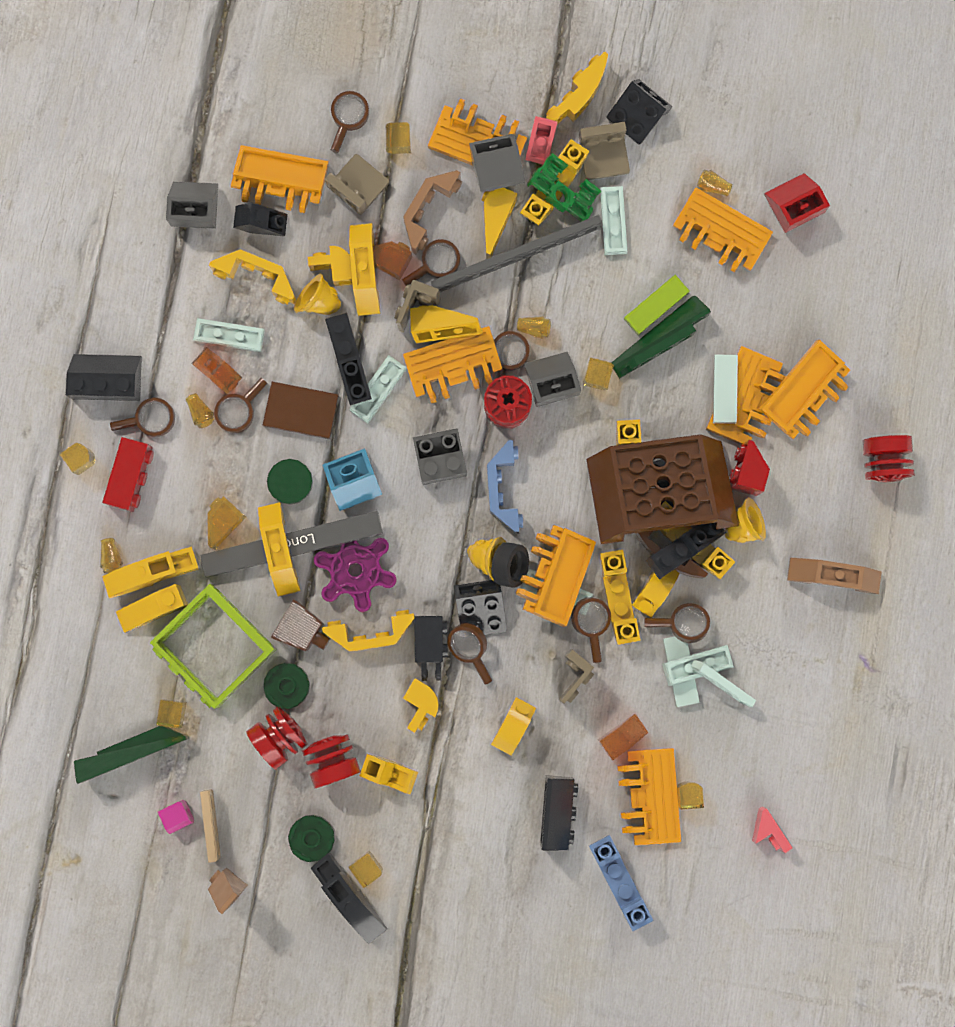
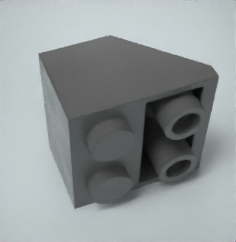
M514 134L469 143L472 165L480 192L493 191L525 183Z
M173 182L167 196L166 220L170 226L216 229L218 183Z
M568 351L524 363L536 407L580 395L581 387Z
M458 428L413 437L423 485L467 476Z

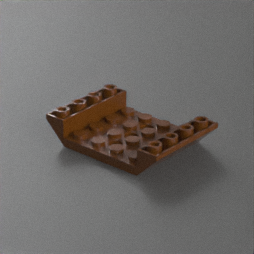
M699 434L609 446L586 459L601 544L623 542L625 534L714 523L715 529L739 526L722 441ZM655 459H662L666 464L663 467H657L653 464V461ZM664 479L669 482L670 486L660 488L657 482ZM666 500L671 501L674 507L666 510L661 506V503Z

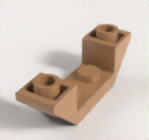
M456 170L426 178L407 209L403 219L413 254L417 255L419 250L423 251L429 241L427 230L415 224V222L419 223L423 217L424 210L422 209L426 203L430 204L436 193L434 190L449 198L453 192L457 193L462 185L461 172Z
M790 558L787 580L807 584L817 583L855 589L858 592L879 594L882 572L863 566L825 560Z

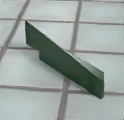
M697 296L690 297L611 362V366L618 378L626 376L694 336L696 329L693 325L707 318L711 313L710 309Z
M160 725L97 751L95 756L75 760L76 783L86 782L190 738L186 734L172 730L165 725Z

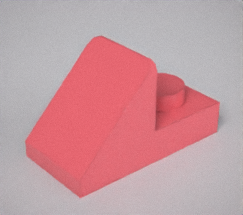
M535 116L525 160L544 164L551 152L558 121Z
M760 807L752 841L758 843L771 835L769 841L776 851L780 849L784 853L792 849V846L767 808Z

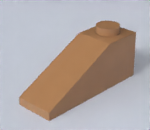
M225 868L222 872L217 870L209 881L212 884L208 891L218 912L223 914L248 885L228 868Z

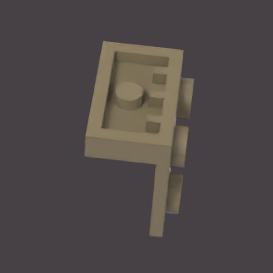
M625 122L580 129L579 144L590 151L583 163L585 179L593 180L629 174L630 167L624 139L626 134Z
M355 154L336 176L330 172L325 178L327 187L360 215L366 211L389 184V180L358 154Z
M416 280L412 281L411 286H406L403 293V298H405L403 306H398L394 319H397L396 324L399 331L404 332L410 318V308H414L416 300L419 301L420 305L438 307L441 300L439 289Z
M570 649L564 656L568 659L566 664L575 672L579 670L582 672L559 698L563 704L566 701L571 703L579 694L576 689L580 684L586 685L594 675L591 672L594 667L573 649Z

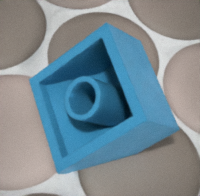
M365 448L323 464L330 490L339 511L382 495Z

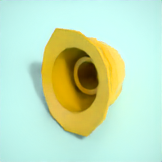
M319 274L303 288L294 305V311L296 313L306 311L307 313L315 312L330 315L340 309L341 301L335 288L324 280L322 274Z
M747 497L742 507L738 508L736 512L739 526L725 528V538L730 541L745 543L755 540L764 541L766 538L765 523L761 511L755 501Z
M502 537L476 541L467 549L471 563L493 581L492 559L497 548L506 542Z

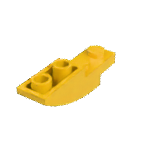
M606 51L600 56L598 54L589 61V66L584 71L580 69L572 77V90L562 98L563 102L559 106L554 105L547 111L546 119L558 121V125L567 116L574 122L584 112L601 84L608 58Z
M191 546L171 553L167 551L112 571L102 576L110 599L153 586L154 583L196 571L198 570V565Z

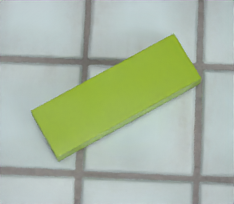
M674 275L627 314L624 320L639 336L685 297L690 290Z

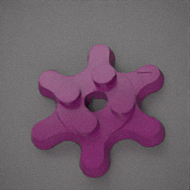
M377 538L369 546H361L357 541L341 544L340 550L335 554H329L324 551L318 552L314 556V564L319 568L328 570L331 575L330 583L322 589V598L327 602H333L338 596L346 593L353 597L354 606L358 611H368L371 607L370 590L375 586L392 588L397 582L396 575L390 571L383 570L379 564L382 555L389 550L387 540ZM352 564H359L362 567V573L357 577H353L349 573V568Z

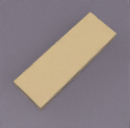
M212 789L201 791L200 797L208 863L217 862L221 858L214 794Z

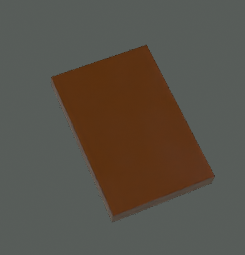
M272 381L262 426L330 439L339 395Z

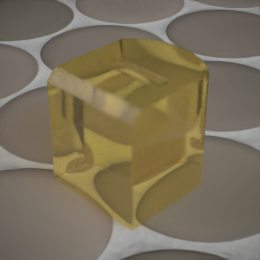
M394 122L386 124V152L390 154L411 153L409 123Z
M590 357L583 384L595 389L608 390L614 365L610 362Z
M74 443L60 454L72 473L78 476L95 464L93 452L80 443Z
M160 699L156 725L182 728L187 702Z
M684 781L677 785L679 809L704 808L702 786L692 781Z
M370 850L348 866L363 888L367 887L383 873V868Z

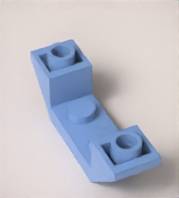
M508 440L487 464L490 513L514 534L519 533V528H523V515L518 514V509L499 510V506H503V492L498 493V484L502 483L501 470H497L496 467L514 466V460H519L518 446H513V440Z
M610 835L589 845L631 930L635 931L654 921Z

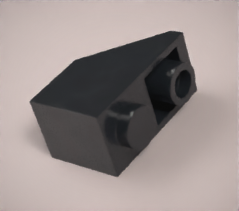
M253 202L235 206L233 228L252 234L285 236L288 214Z

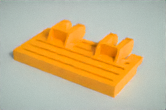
M460 98L452 118L450 117L453 108L444 105L428 143V148L472 165L469 143L503 136L501 131L506 124L507 116L501 115L493 134L492 131L495 125L477 118L474 126H471L478 105L473 103L469 109L466 121L462 120L459 117L464 109L465 100ZM514 120L509 134H514L515 136L519 121ZM518 134L516 143L521 156L527 137Z
M241 145L233 171L231 188L241 189L242 182L245 181L241 201L246 203L249 200L251 188H258L255 195V203L259 205L262 204L265 190L268 195L285 198L286 190L289 189L286 210H292L295 196H302L299 212L305 213L309 197L311 203H320L329 161Z
M696 187L673 224V227L680 231L687 224L685 231L679 239L683 243L687 240L692 228L700 232L692 243L691 248L695 250L704 235L707 238L703 244L718 253L721 252L724 246L727 247L718 262L721 265L727 261L731 250L739 254L730 269L734 273L743 258H746L743 267L751 271L773 234V231Z
M490 327L482 328L483 334L451 338L404 353L403 357L416 397L426 395L423 387L425 385L431 403L437 402L431 383L439 380L443 397L445 399L450 398L445 378H448L450 386L469 381L466 371H469L474 389H479L480 383L474 369L481 366L483 367L486 383L489 385L493 380L488 364H491L493 372L503 370Z
M816 340L759 410L791 439H794L799 431L808 437L811 431L799 418L803 416L811 424L817 426L820 420L807 408L809 407L816 412L827 398L837 402L839 395L827 384L831 381L838 389L846 391L848 385L836 373L845 377L850 369L821 340Z
M741 346L737 353V423H713L712 413L705 430L736 443L744 444L746 441L752 440L751 436L743 433L744 431L760 438H765L767 434L764 430L749 425L750 418L764 425H770L772 422L768 417L761 415L762 412L759 410L770 397L760 391L763 390L772 394L777 388L765 383L767 377L781 383L786 376L779 373L783 363Z
M553 525L550 535L559 538L558 540L541 533H537L535 538L539 542L553 547L552 552L535 546L531 549V553L541 557L535 577L544 581L542 582L526 575H522L520 579L524 584L538 589L537 594L522 588H517L515 594L526 599L522 610L566 627L596 541L566 528L563 529Z
M674 748L627 751L628 762L638 761V764L617 766V770L620 772L639 770V779H621L618 783L619 786L640 785L638 788H630L631 808H642V811L622 812L621 818H642L643 825L622 827V833L643 832L644 834L634 835V845L681 842Z

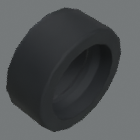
M504 542L497 548L492 559V577L498 585L511 588L519 587L523 583L520 581L522 575L527 576L529 554L527 548L523 545Z

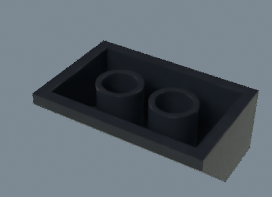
M73 354L66 374V396L72 400L140 401L142 356Z
M546 775L540 837V847L543 851L569 850V844H574L575 831L571 830V821L576 820V807L572 806L573 797L578 796V783H574L575 779L573 777Z

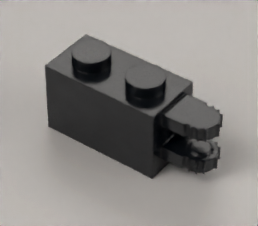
M415 616V663H421L422 681H427L428 678L427 662H436V681H441L442 679L441 662H443V658H448V644H443V634H447V621H443V616Z

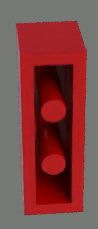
M121 437L102 501L103 504L134 512V509L138 508L141 500V495H139L140 488L145 485L147 480V473L145 471L147 465L151 464L154 456L152 446Z

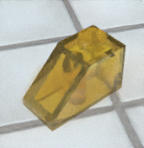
M224 496L221 499L219 497L216 498L209 506L211 510L208 512V546L214 550L246 518Z

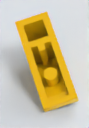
M506 188L486 191L482 196L481 201L484 202L487 259L493 256L517 201L518 193Z
M433 305L410 308L411 333L416 343L483 334L480 322L476 317Z
M173 584L116 611L124 633L179 611L185 608L188 603L181 586Z

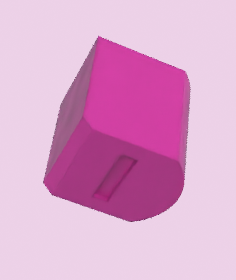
M185 800L178 801L157 812L168 834H172L194 823L193 815Z

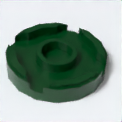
M281 460L273 465L268 473V490L273 498L281 503L289 505L300 503L312 490V474L307 466L299 460Z
M282 663L276 665L268 671L264 678L265 697L276 707L279 706L283 709L297 707L305 701L309 694L310 682L308 675L296 664Z
M314 814L305 815L298 819L290 828L288 842L292 853L300 860L315 862L321 860L333 849L335 834L330 822L325 818Z

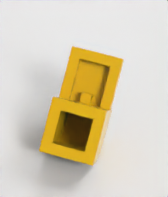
M329 246L330 255L318 252L308 257L310 271L332 269L334 286L353 285L350 254L343 248Z
M673 570L661 579L652 572L632 606L652 618L670 593L680 572Z
M415 678L403 699L418 707L417 712L407 729L414 733L417 729L422 731L428 721V718L425 717L428 713L436 717L439 708L438 698L434 690Z
M516 697L491 745L512 755L523 737L536 708Z
M367 754L359 776L374 783L386 785L403 793L411 794L418 772L397 762Z

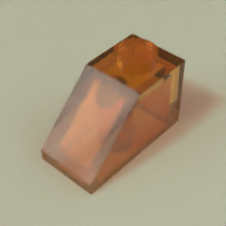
M393 241L373 246L375 268L400 280L412 259L410 247L402 242L396 244Z
M207 347L191 363L226 394L236 388L238 382L242 379L230 365Z
M633 714L600 737L598 742L609 758L614 760L633 747L649 732L637 715Z

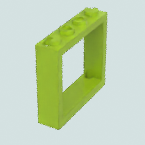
M209 584L150 642L154 647L152 650L156 653L155 655L160 659L164 657L170 663L168 668L177 676L181 674L186 679L184 684L192 692L196 690L202 696L200 700L203 704L214 709L219 708L277 650L213 584ZM209 598L263 651L218 697L164 644Z

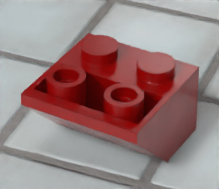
M805 173L764 193L785 233L824 214L830 207L820 186Z
M748 440L741 444L740 448L738 447L735 452L734 461H737L734 470H731L729 479L732 490L758 496L765 490L770 468L755 442Z

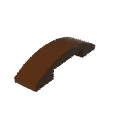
M653 531L635 533L641 544L651 555L662 549L648 538ZM688 560L684 565L675 569L680 574L703 579L708 575L706 571L692 560Z

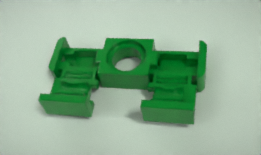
M552 153L547 157L542 167L533 172L532 178L527 182V186L533 185L545 194L546 198L544 200L563 213L566 210L580 222L587 220L593 212L591 205L596 196L601 193V190L587 179L580 183L578 193H574L558 180L557 175L562 173L568 167V164ZM557 191L564 194V202H560L556 198Z

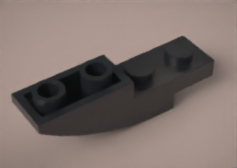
M347 313L326 318V325L350 406L372 400Z
M714 523L696 525L645 561L656 576L661 579L725 535L726 532L723 528L715 529Z
M331 853L325 855L311 867V870L323 885L321 888L347 922L368 944L388 929L363 893L357 891Z

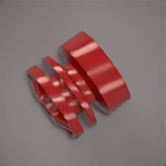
M501 376L494 379L488 385L484 394V411L487 418L495 426L503 429H512L521 425L528 418L532 406V393L529 386L522 379L515 376ZM511 396L513 404L508 403L505 405L503 397L508 398Z
M888 435L864 439L863 455L874 457L875 460L864 464L866 469H875V471L866 472L865 479L878 482H895L915 476L914 469H904V467L914 465V461L903 459V455L913 452L912 436Z
M279 706L273 710L277 720L270 714L265 716L269 724L268 728L262 723L257 722L246 731L255 749L275 770L289 760L285 752L286 748L296 754L299 751L294 742L301 748L308 745L299 725Z
M348 734L327 737L314 742L302 750L303 756L312 753L315 755V758L306 761V765L318 764L319 767L310 773L314 789L361 772L356 757L345 759L344 754L352 750L353 747L350 745L342 748L340 743L350 740Z

